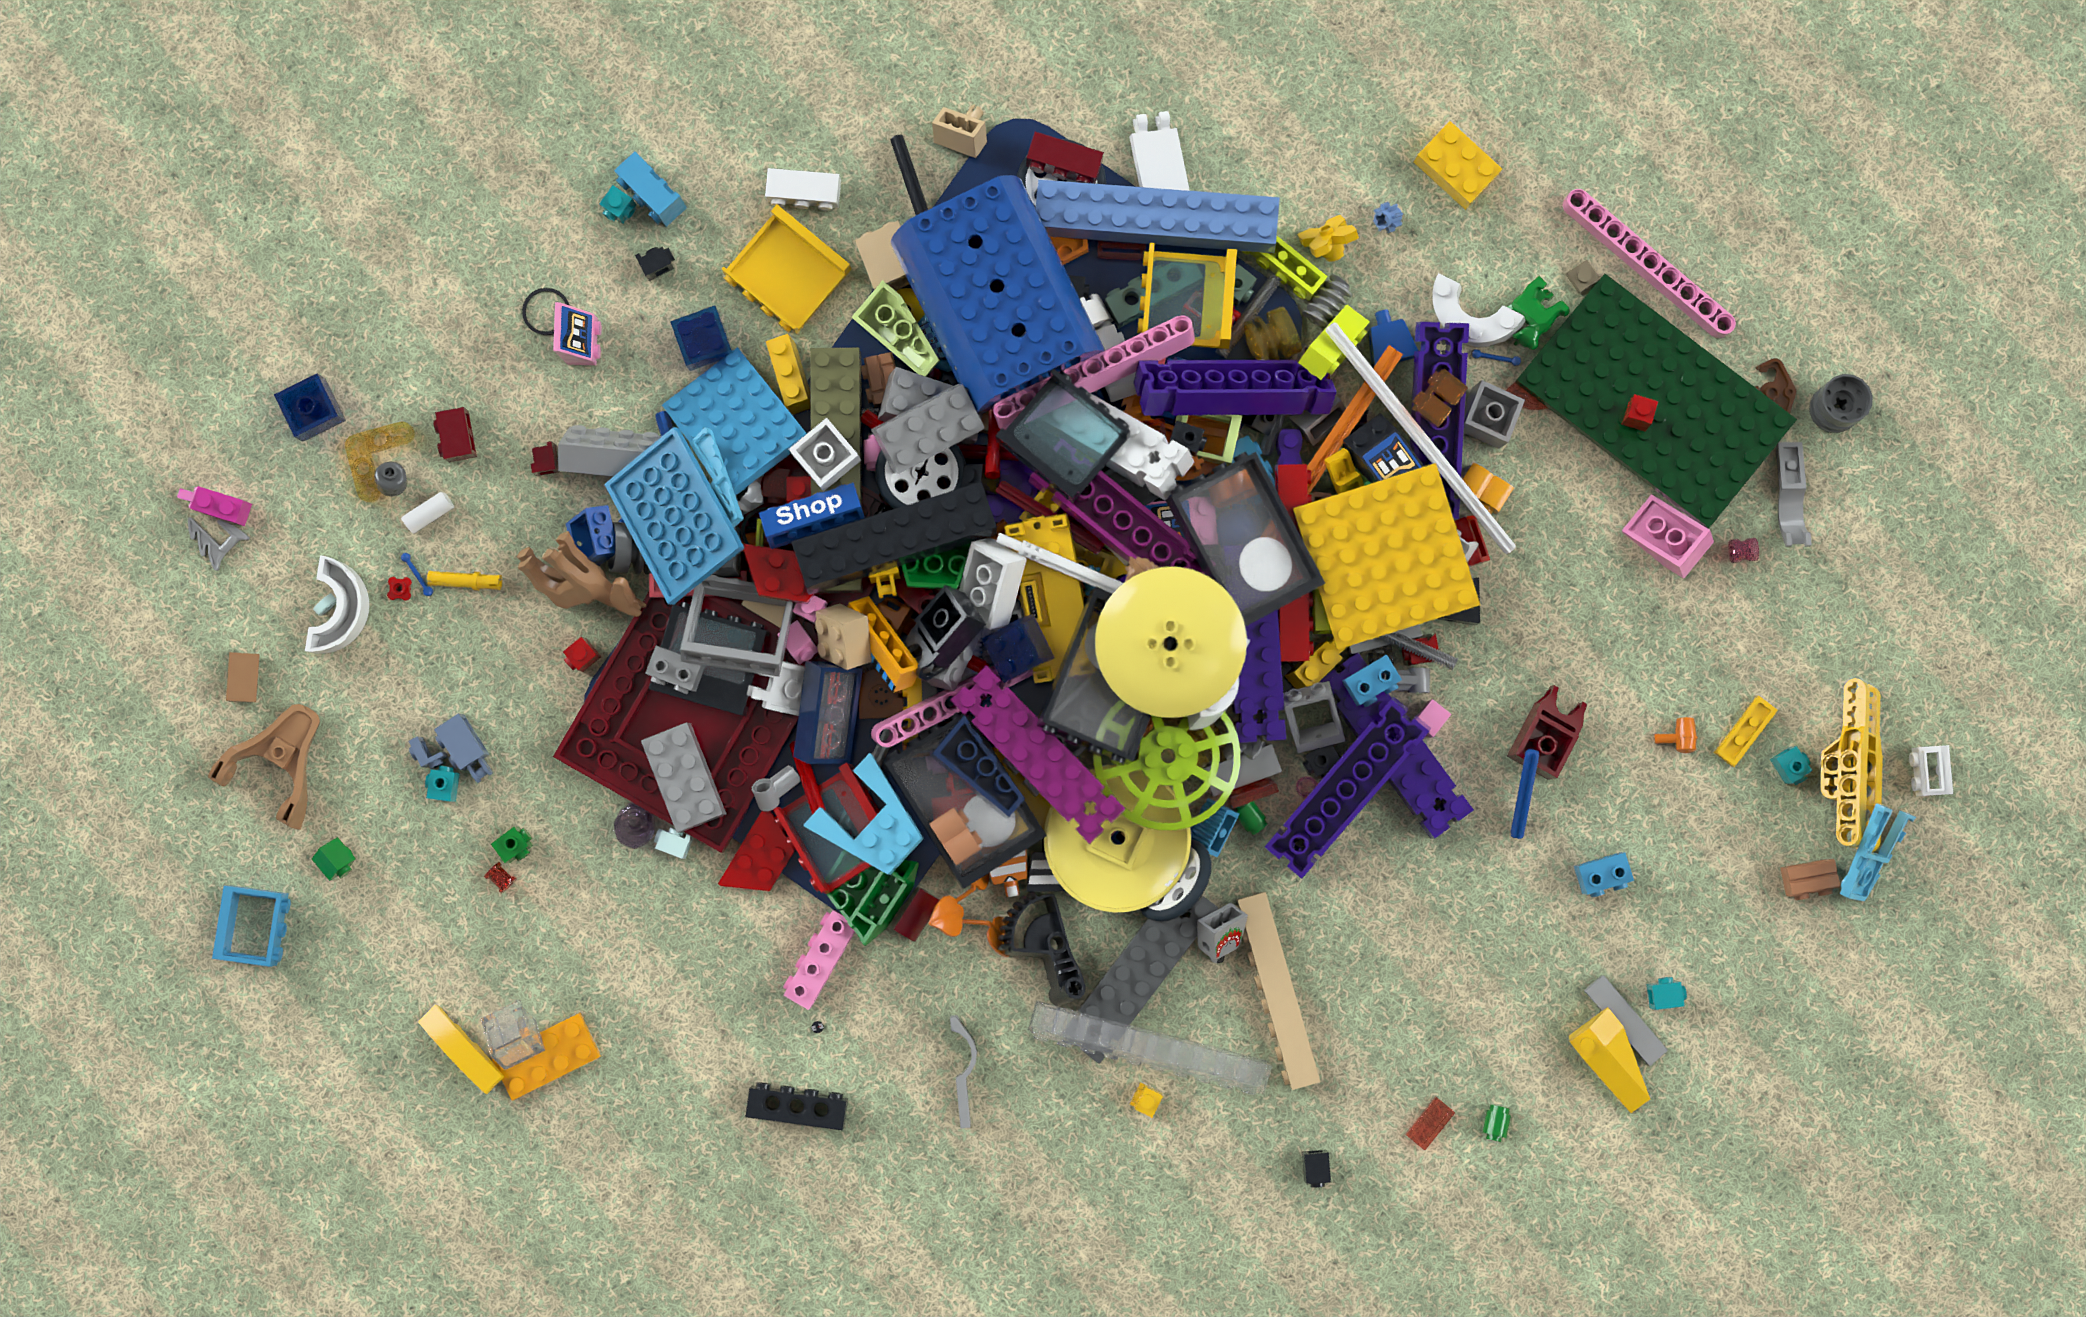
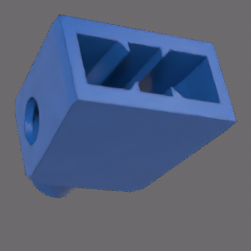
M1388 309L1376 312L1375 317L1378 325L1371 327L1368 331L1372 368H1374L1389 345L1403 354L1398 363L1414 359V351L1419 350L1403 319L1391 321Z

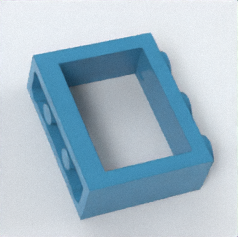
M233 885L224 886L212 959L268 967L277 966V963L281 961L283 956V948L280 945L281 938L285 937L287 931V924L284 923L285 913L289 912L291 900L288 899L289 893ZM240 895L276 900L267 957L231 952Z

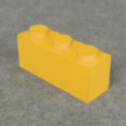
M789 334L765 341L785 407L792 415L811 409V392L795 341Z

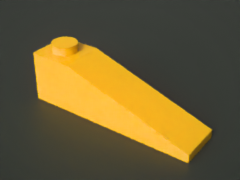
M1609 1007L1569 1035V1041L1630 1113L1650 1100L1624 1026Z

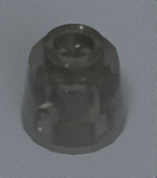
M1392 645L1372 649V653H1368L1369 665L1385 655L1389 657L1394 665Z

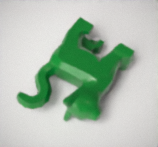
M1540 276L1528 284L1522 294L1515 298L1510 305L1506 306L1523 315L1526 320L1525 322L1528 324L1527 327L1512 335L1516 339L1514 345L1520 344L1523 348L1535 350L1538 347L1539 337L1550 330L1556 318L1559 316L1565 317L1570 312V308L1563 300L1549 308H1545L1541 304L1544 300L1550 301L1554 294L1547 289L1542 290L1547 286V283Z

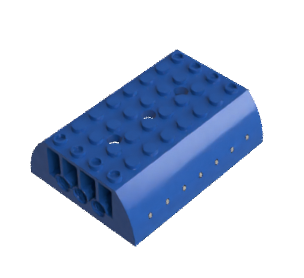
M1004 175L991 179L908 219L894 233L891 239V246L958 383L963 384L978 416L993 409L998 401L1050 377L1053 369L1061 372L1105 351L1019 177ZM972 237H979L983 243L980 248L973 249L968 245L969 240ZM1001 281L1004 284L1003 291L1000 293L992 292L990 289L991 283ZM1015 325H1022L1025 327L1026 333L1022 337H1015L1011 332L1012 328Z

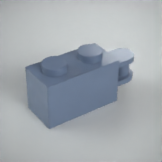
M458 713L434 729L437 733V736H435L436 741L443 749L446 747L450 754L448 759L455 769H468L477 783L481 782V778L487 774L489 776L493 774L484 759L490 754L464 714ZM479 762L482 767L475 770L473 765Z

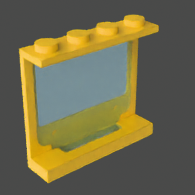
M1150 243L1149 251H1144L1143 266H1148L1147 274L1142 273L1141 288H1146L1145 296H1140L1139 311H1144V319L1139 318L1138 333H1143L1177 316H1187L1192 321L1195 340L1190 346L1229 349L1237 249H1227L1226 257L1158 252L1154 251L1155 243Z

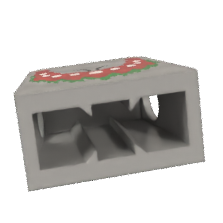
M1229 903L1197 921L1199 949L1207 954L1212 962L1222 963L1226 954L1240 946L1248 915L1234 904Z

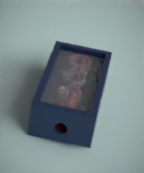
M805 662L793 757L808 764H845L846 762L850 764L863 668L857 666L846 670L832 662Z

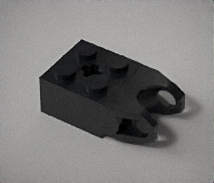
M946 584L915 619L917 624L912 628L904 643L908 650L915 644L919 645L915 651L910 652L914 658L922 655L916 672L918 678L928 681L948 669L986 625L967 595ZM934 665L930 672L923 673L926 668Z

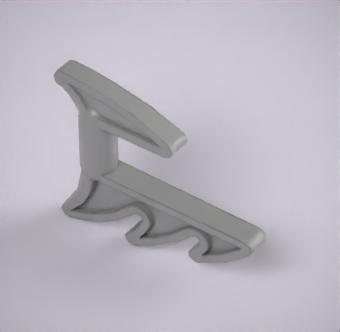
M189 517L188 530L190 537L195 540L197 536L198 547L202 556H206L208 547L209 560L216 571L220 569L221 560L225 554L239 541L250 540V537L242 530L219 519L217 521L218 524L230 535L220 545L193 518Z

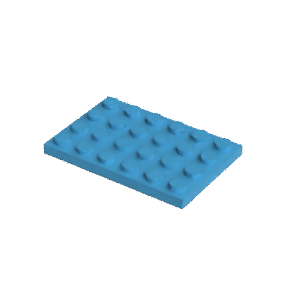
M738 347L662 404L663 408L689 442L705 427L712 430L735 496L791 454L789 449L807 434Z
M673 427L604 484L668 604L674 605L745 548L679 428Z

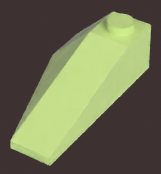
M882 280L854 313L852 318L917 374L927 377L940 360L902 296Z

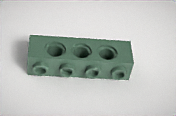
M1170 262V264L1163 268L1159 265L1152 269L1151 284L1156 285L1159 291L1156 294H1150L1149 312L1202 284L1203 277L1196 264ZM1176 273L1180 280L1175 283L1170 282L1167 279V275ZM1140 276L1128 282V287L1122 290L1120 288L1112 290L1107 294V298H1105V306L1118 329L1144 315V311H1139L1140 296H1145L1146 288H1141L1142 279ZM1130 295L1135 296L1138 299V303L1128 305L1125 302V298Z

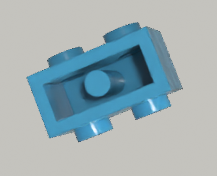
M1385 655L1344 679L1342 683L1356 706L1363 704L1367 707L1378 700L1376 695L1384 691L1387 695L1399 688L1397 683L1402 679L1389 657ZM1381 673L1386 675V680L1382 679ZM1360 685L1365 687L1364 693L1360 690Z
M1625 852L1615 853L1573 866L1582 894H1590L1591 898L1605 894L1604 890L1613 887L1614 891L1627 888V883L1634 881Z

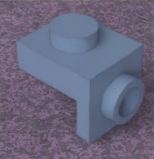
M415 737L409 740L411 745L409 752L415 761L418 760L421 767L437 768L444 764L443 759L448 757L446 752H439L432 756L423 737Z

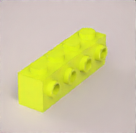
M1276 236L1275 253L1242 251L1246 255L1250 253L1255 257L1257 264L1263 269H1270L1276 277L1282 280L1279 282L1284 285L1287 283L1294 289V294L1302 300L1307 299L1310 301L1328 277L1278 236Z
M1346 305L1329 325L1337 323L1356 347L1368 333L1364 329L1370 321ZM1324 329L1308 347L1298 363L1312 375L1322 380L1327 373L1332 375L1346 359V356Z

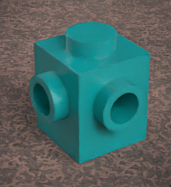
M614 185L611 186L599 203L604 210L602 214L613 222L618 220L622 224L632 217L637 206L632 197Z
M1791 746L1770 759L1785 784L1794 783V785H1798L1808 778L1806 776L1808 773L1813 771L1809 766L1811 764L1810 759L1804 752L1801 753L1797 746Z
M439 766L438 770L431 769L430 774H427L425 780V788H428L426 798L456 802L460 773L453 772L454 767Z
M1673 977L1658 978V983L1646 984L1650 1009L1660 1010L1685 1006L1684 1000L1687 999L1686 988L1680 981H1673Z

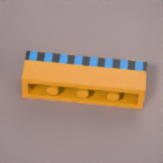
M868 596L849 602L847 607L868 616L872 664L892 692L914 686L917 678L918 662L871 598Z

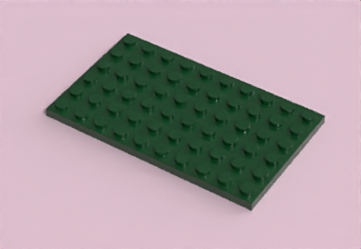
M1605 273L1515 381L1520 387L1691 519L1708 529L1797 421L1794 416ZM1634 394L1658 401L1652 424L1646 431L1622 425L1628 402Z

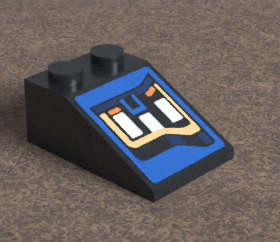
M1381 413L1343 440V448L1349 451L1354 467L1372 483L1424 467L1399 431Z

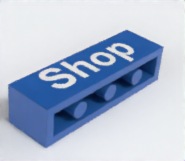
M854 483L843 484L835 489L818 492L813 496L801 500H793L788 504L771 507L759 513L771 549L865 519Z

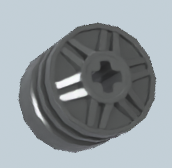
M1850 374L1838 375L1813 394L1810 400L1809 412L1813 422L1820 429L1828 433H1841L1849 430L1868 415L1872 407L1873 395L1870 387L1863 379Z
M612 522L616 537L615 555L607 560L609 572L626 574L632 563L635 574H640L642 569L645 574L651 573L626 524L623 522Z

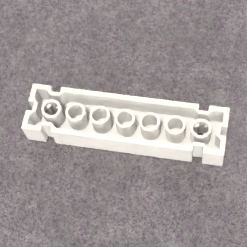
M1091 394L1090 398L1097 404L1101 402L1106 405L1110 410L1109 414L1116 419L1118 417L1123 419L1129 425L1128 429L1130 430V438L1105 466L1141 487L1146 483L1150 492L1166 500L1171 494L1170 491L1177 486L1174 480L1177 475L1184 477L1194 463L1188 448L1174 440L1169 444L1165 435ZM1077 400L1034 420L1038 427L1059 439H1063L1069 445L1097 461L1118 438L1117 432Z

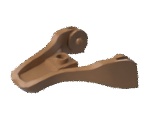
M291 705L264 731L243 743L230 747L224 752L211 768L208 778L225 787L236 772L237 761L253 756H261L285 769L292 777L294 783L293 794L280 806L276 819L291 828L301 830L308 802L307 758L311 743L320 724L319 716L312 709L304 705Z

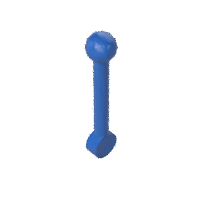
M1478 349L1472 351L1473 358L1483 357L1510 362L1513 366L1521 364V358L1518 356L1509 358L1482 353Z
M403 553L401 559L408 564L420 582L424 595L431 596L433 589L427 586L411 562V556L408 553Z

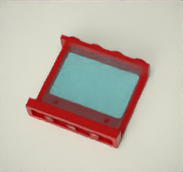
M846 762L839 767L841 772L820 784L818 788L826 812L855 839L877 816L880 810L861 778L853 772L854 766ZM806 794L784 808L776 807L773 809L777 815L774 817L776 823L781 829H785L788 834L787 842L793 850L796 849L799 853L800 858H798V861L805 871L808 870L811 874L810 882L817 892L820 891L821 893L828 894L872 866L804 826L806 821L812 816Z

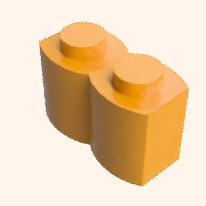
M1474 462L1462 478L1490 514H1497L1514 489L1512 485Z

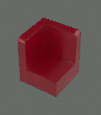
M549 441L546 446L532 448L534 463H531V471L535 476L560 473L558 471V455L555 443Z

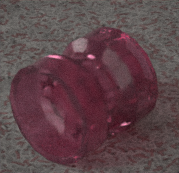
M1755 537L1746 538L1745 541H1740L1739 539L1729 540L1728 551L1731 563H1740L1742 560H1748L1749 562L1758 561L1759 545Z

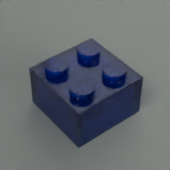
M715 305L670 321L685 365L689 371L720 361L728 354L733 353V348L721 315Z
M318 373L274 394L293 436L302 442L346 421L326 378Z
M1034 614L1022 617L982 638L1003 683L1016 679L1055 658Z

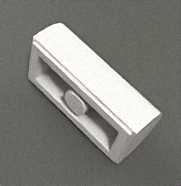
M439 492L402 516L401 519L410 532L414 534L453 509L454 505L446 493Z

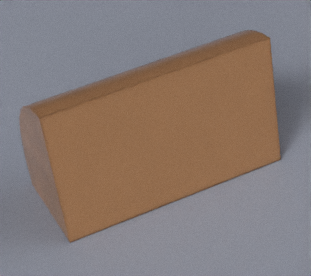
M229 652L226 701L256 702L260 654Z

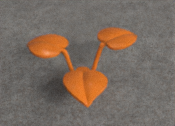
M978 852L962 862V871L982 859L981 854ZM989 873L972 883L970 889L956 899L950 895L940 899L929 921L930 926L939 929L949 937H956L961 933L963 924L986 925L989 927L987 939L991 947L1001 956L1010 957L1005 955L1004 951L998 949L1000 945L1004 944V942L998 940L1000 935H1004L999 930L1001 926L1005 925L1002 921L1003 917H994L992 922L962 919L964 910L958 904L959 901L974 892L976 887L979 890L986 889L989 882Z

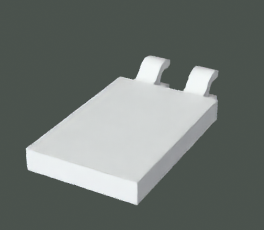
M1159 112V116L1155 117L1158 130L1149 132L1147 131L1148 121L1146 114L1136 115V119H1133L1135 133L1130 135V142L1139 186L1190 191L1177 128L1170 129L1169 112Z
M783 661L780 677L764 675L770 677L766 690L749 685L746 695L754 699L763 700L762 707L799 716L805 666Z

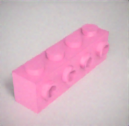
M832 910L831 913H825L820 922L823 928L819 934H813L808 943V946L811 947L806 956L804 954L801 955L795 966L798 968L797 973L794 977L790 975L783 986L786 989L785 997L808 1010L812 1008L855 933L848 925L844 916L836 910Z

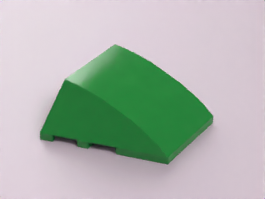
M971 544L902 565L907 587L942 589L946 584L957 589L963 576Z
M844 850L825 878V881L831 882L863 860ZM904 860L891 875L871 866L827 894L864 946L868 945L887 929L913 889L919 866L918 862Z

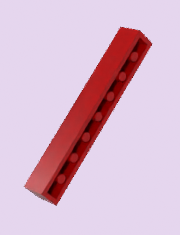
M1307 464L1276 465L1275 489L1301 536L1293 508L1312 503V496L1308 494L1307 485H1311L1312 481L1311 470H1307ZM1276 528V540L1287 549ZM1291 555L1292 567L1290 576L1284 585L1276 589V592L1303 578ZM1312 592L1277 609L1281 661H1310V656L1314 654L1313 641H1309V631H1313V617H1309V607H1313Z

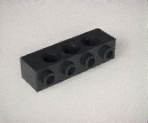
M756 1082V1086L749 1088L746 1118L842 1131L845 1127L848 1098H843L842 1093L829 1092L828 1096L819 1095V1090L805 1089L804 1092H797L795 1087L781 1085L780 1089L770 1088L771 1084ZM769 1096H775L779 1099L778 1108L769 1107L767 1104ZM792 1100H801L804 1104V1109L800 1112L794 1111L791 1106ZM819 1102L825 1103L828 1107V1113L825 1115L818 1114L815 1109L816 1104Z

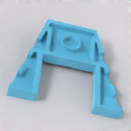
M705 427L689 445L713 479L710 485L732 526L735 527L744 518L713 432L710 428Z
M869 753L853 772L887 805L855 839L821 807L806 821L804 826L884 873L891 875L924 838L909 813L906 812L900 802V798L894 792L888 782V778L876 762V758L873 754Z
M1876 803L1849 872L1841 883V895L1850 899L1866 900L1880 877L1878 873L1883 863L1890 861L1893 856L1891 852L1896 842L1901 843L1906 835V832L1902 830L1908 820L1914 822L1915 816L1899 811L1878 854L1873 853L1872 851L1893 811L1884 805Z

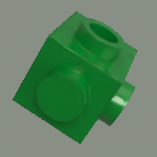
M514 826L491 843V846L505 864L511 863L515 859L517 861L524 859L530 854L528 849L533 845L530 842L532 837L524 827L521 829L518 826Z
M336 837L320 847L311 860L326 878L331 881L337 876L340 879L346 876L352 870L350 866L356 858L353 856L352 851Z

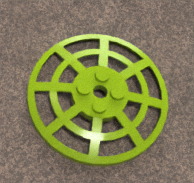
M1122 699L1108 711L1095 737L1096 740L1103 742L1106 730L1119 735L1117 749L1121 751L1135 718L1134 716L1125 727L1112 721L1115 714L1127 704ZM1224 712L1220 717L1229 733L1215 736L1211 727L1207 726L1202 729L1208 736V739L1194 742L1187 733L1189 728L1187 716L1182 718L1177 728L1164 726L1162 717L1151 715L1155 729L1145 737H1142L1138 750V760L1127 765L1124 764V766L1117 765L1116 767L1103 770L1101 756L1093 754L1096 779L1105 788L1102 793L1106 798L1111 794L1114 796L1106 780L1121 776L1128 790L1139 799L1132 812L1125 808L1121 815L1145 828L1179 830L1203 822L1215 814L1226 802L1238 779L1240 745L1232 721ZM1232 742L1234 763L1230 780L1227 783L1216 777L1220 761L1219 746ZM1211 748L1212 764L1208 772L1197 766L1198 752ZM1164 749H1170L1174 752L1175 758L1173 762L1166 763L1162 760L1161 753ZM1142 770L1144 775L1150 780L1144 792L1134 785L1128 773ZM1191 775L1204 781L1195 792L1189 796L1185 795L1182 782ZM1158 785L1172 786L1176 800H1160L1152 796ZM1211 785L1223 792L1221 797L1208 810L1191 818L1188 804L1201 797ZM1148 804L1161 808L1178 807L1182 821L1160 823L1144 819L1141 816Z

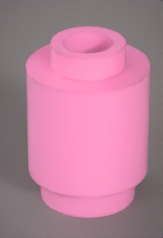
M869 435L868 439L863 441L864 464L867 465L868 471H875L876 461L881 448L875 436Z

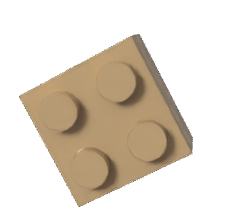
M842 604L815 611V628L818 633L817 649L821 658L846 670L872 662L867 615Z

